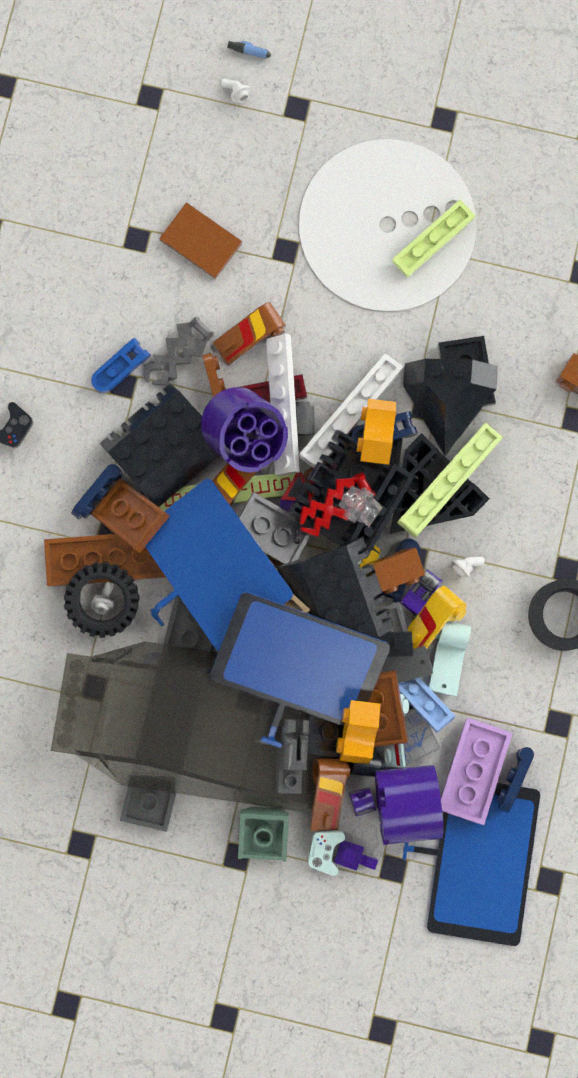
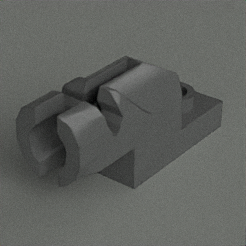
M284 719L281 738L282 746L281 748L277 747L275 793H302V770H307L309 720Z

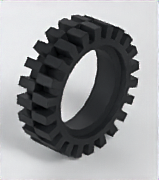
M94 562L92 565L84 566L75 573L66 587L64 609L68 612V619L73 621L72 625L75 628L78 626L81 629L80 632L83 634L85 632L90 633L89 636L95 637V635H99L100 638H105L106 635L112 637L117 632H123L132 623L139 607L140 594H138L137 584L135 585L134 583L135 579L127 574L128 571L126 569H120L117 564L110 565L109 562ZM95 579H107L114 582L121 589L124 605L117 616L109 620H97L86 614L80 603V594L82 588L88 582Z

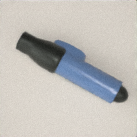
M228 42L227 48L238 53L264 59L271 57V53L267 49L255 47L250 42Z

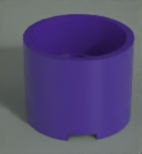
M233 387L219 392L208 402L202 414L201 430L206 443L237 470L243 472L260 471L261 468L269 465L274 460L277 461L285 450L288 441V427H286L280 411L247 388Z
M434 765L375 771L376 802L379 821L381 822L380 833L383 845L442 839V804Z

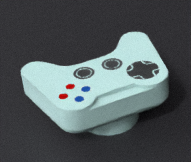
M341 830L316 831L313 834L308 863L311 868L331 876L338 874V867L332 861L334 847L345 840L344 832Z

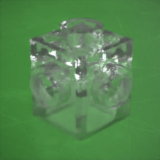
M351 486L349 491L343 495L342 501L339 504L345 511L344 517L353 523H356L358 520L368 527L383 507L373 498L374 494L364 487L359 490L354 486Z

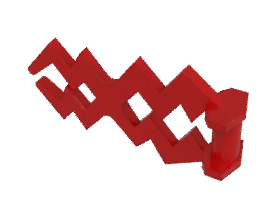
M364 473L356 474L352 478L336 479V490H327L326 499L323 504L310 500L309 508L302 506L299 523L304 524L307 515L312 519L315 518L313 529L301 527L300 530L318 537L321 526L329 530L332 515L348 521L350 508L363 513L368 499L375 496L374 491L371 490L365 479ZM356 482L363 495L355 494L354 501L344 497L341 509L333 507V497L342 500L344 486L354 490ZM316 509L323 511L322 518L315 517Z

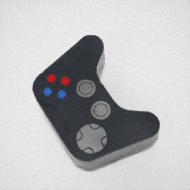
M10 402L8 404L10 418L4 428L0 430V443L12 448H18L33 426V419L16 403Z

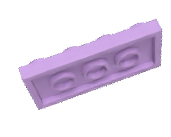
M468 717L465 719L441 795L443 812L481 825L485 824L513 733Z

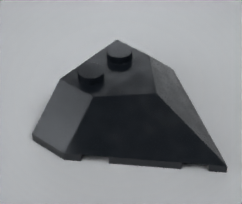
M425 358L405 363L403 387L445 457L458 438L460 439L482 410L484 404L497 390L498 366L463 359Z
M422 433L404 452L402 468L413 474L414 478L393 513L390 534L406 531L397 522L450 463L439 449ZM467 478L426 526L474 516L490 498Z

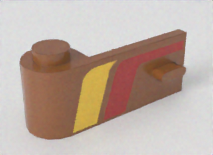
M267 302L216 339L213 344L226 363L230 365L263 339L282 335L285 332L286 324L271 302Z
M227 463L212 481L229 505L232 506L240 491L257 472H243Z
M340 758L313 760L312 778L316 784L309 827L310 831L338 830L346 779L350 775L349 764L346 761H340Z

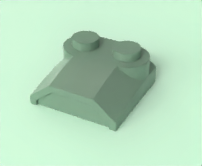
M264 807L242 809L240 813L238 859L282 860L286 862L289 812L279 808Z

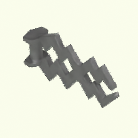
M194 317L188 323L176 324L178 338H166L167 355H153L155 364H144L146 382H150V369L162 370V363L169 364L170 372H159L162 379L152 381V384L168 385L169 378L177 379L176 365L191 364V356L202 358L207 341L213 337L214 332L210 331L200 321L199 317ZM194 327L203 336V339L195 338L197 349L183 348L184 358L176 356L175 346H187L186 335L193 336L191 328Z

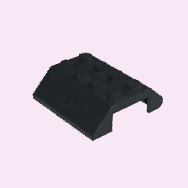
M171 383L162 389L166 394L165 396L161 392L156 394L160 402L156 407L148 401L145 404L148 408L147 411L141 407L127 419L131 424L130 426L125 422L121 424L125 432L121 437L113 431L109 434L113 439L112 441L106 437L99 443L139 487L142 493L158 507L220 456L206 443L201 430L202 415Z
M336 430L331 438L335 443L329 441L327 444L329 450L336 455L334 460L328 455L321 454L319 459L323 463H316L307 478L311 484L305 482L303 488L312 495L310 500L323 504L326 499L327 490H336V479L352 478L356 474L364 473L367 483L375 493L374 497L368 499L364 512L360 513L350 508L348 521L332 515L329 530L321 526L319 534L339 546H344L345 542L363 537L367 547L358 552L368 550L370 554L412 482L414 475L395 463L388 465L361 461V452H357V445L352 442L353 438L340 430ZM355 482L354 490L344 486L342 500L333 497V507L341 509L344 497L354 501L355 494L362 496L363 493L358 484ZM297 495L295 500L300 505L293 503L288 512L300 521L301 506L309 508L310 501L303 496ZM316 509L315 517L322 518L323 511ZM307 515L304 525L313 529L315 518L312 519Z
M363 537L345 542L344 546L299 561L297 559L276 567L293 594L310 609L308 614L374 638H378L395 628L392 617L386 618L390 615L389 609H382L375 613L374 607L383 603L385 597L384 595L377 596L382 593V589L376 572L368 574L374 570L373 564H367L359 568L357 563L369 556L368 550L358 552L367 547Z

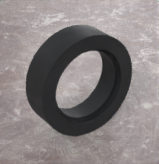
M555 580L540 588L533 596L528 610L529 625L535 637L549 648L560 651L578 649V635L572 638L556 636L547 628L544 622L543 609L547 600L552 595L558 592H569L578 596V580Z

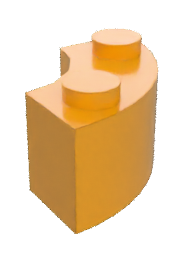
M368 399L367 407L362 406L361 421H365L363 438H358L357 452H361V461L389 465L396 402Z
M351 700L349 707L343 709L342 722L345 723L343 736L338 738L336 752L340 753V761L370 763L373 758L375 737L379 728L380 704Z

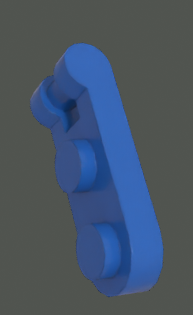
M136 338L131 339L94 372L91 382L96 391L99 393L112 391L137 367L150 358L151 354L139 346L140 342ZM130 352L136 355L133 360L127 356Z

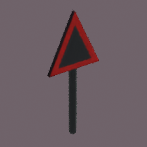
M301 470L300 473L295 474L281 500L296 501L295 499L299 495L310 501L312 495L303 488L306 481ZM296 518L294 543L299 544L300 523Z

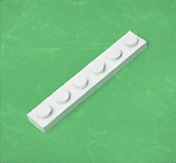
M288 334L266 339L271 405L280 411L286 427H288V441L285 450L277 461L274 460L275 475L277 476L300 473L291 335Z
M384 354L300 452L299 458L314 468L317 462L323 463L319 459L321 454L330 457L333 452L329 450L327 444L329 441L335 443L331 439L334 432L340 430L349 435L361 421L362 406L367 407L368 399L378 400L403 371V366Z

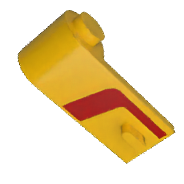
M446 586L438 588L407 628L408 631H412L413 649L426 646L427 649L447 621H459L466 615L467 604Z

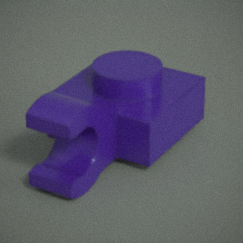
M344 840L339 845L334 863L356 871L359 864L375 870L378 859L362 854L363 846Z

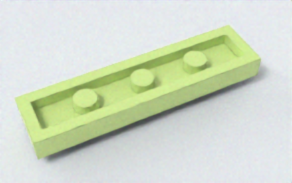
M459 200L392 259V263L408 278L475 219L474 213Z

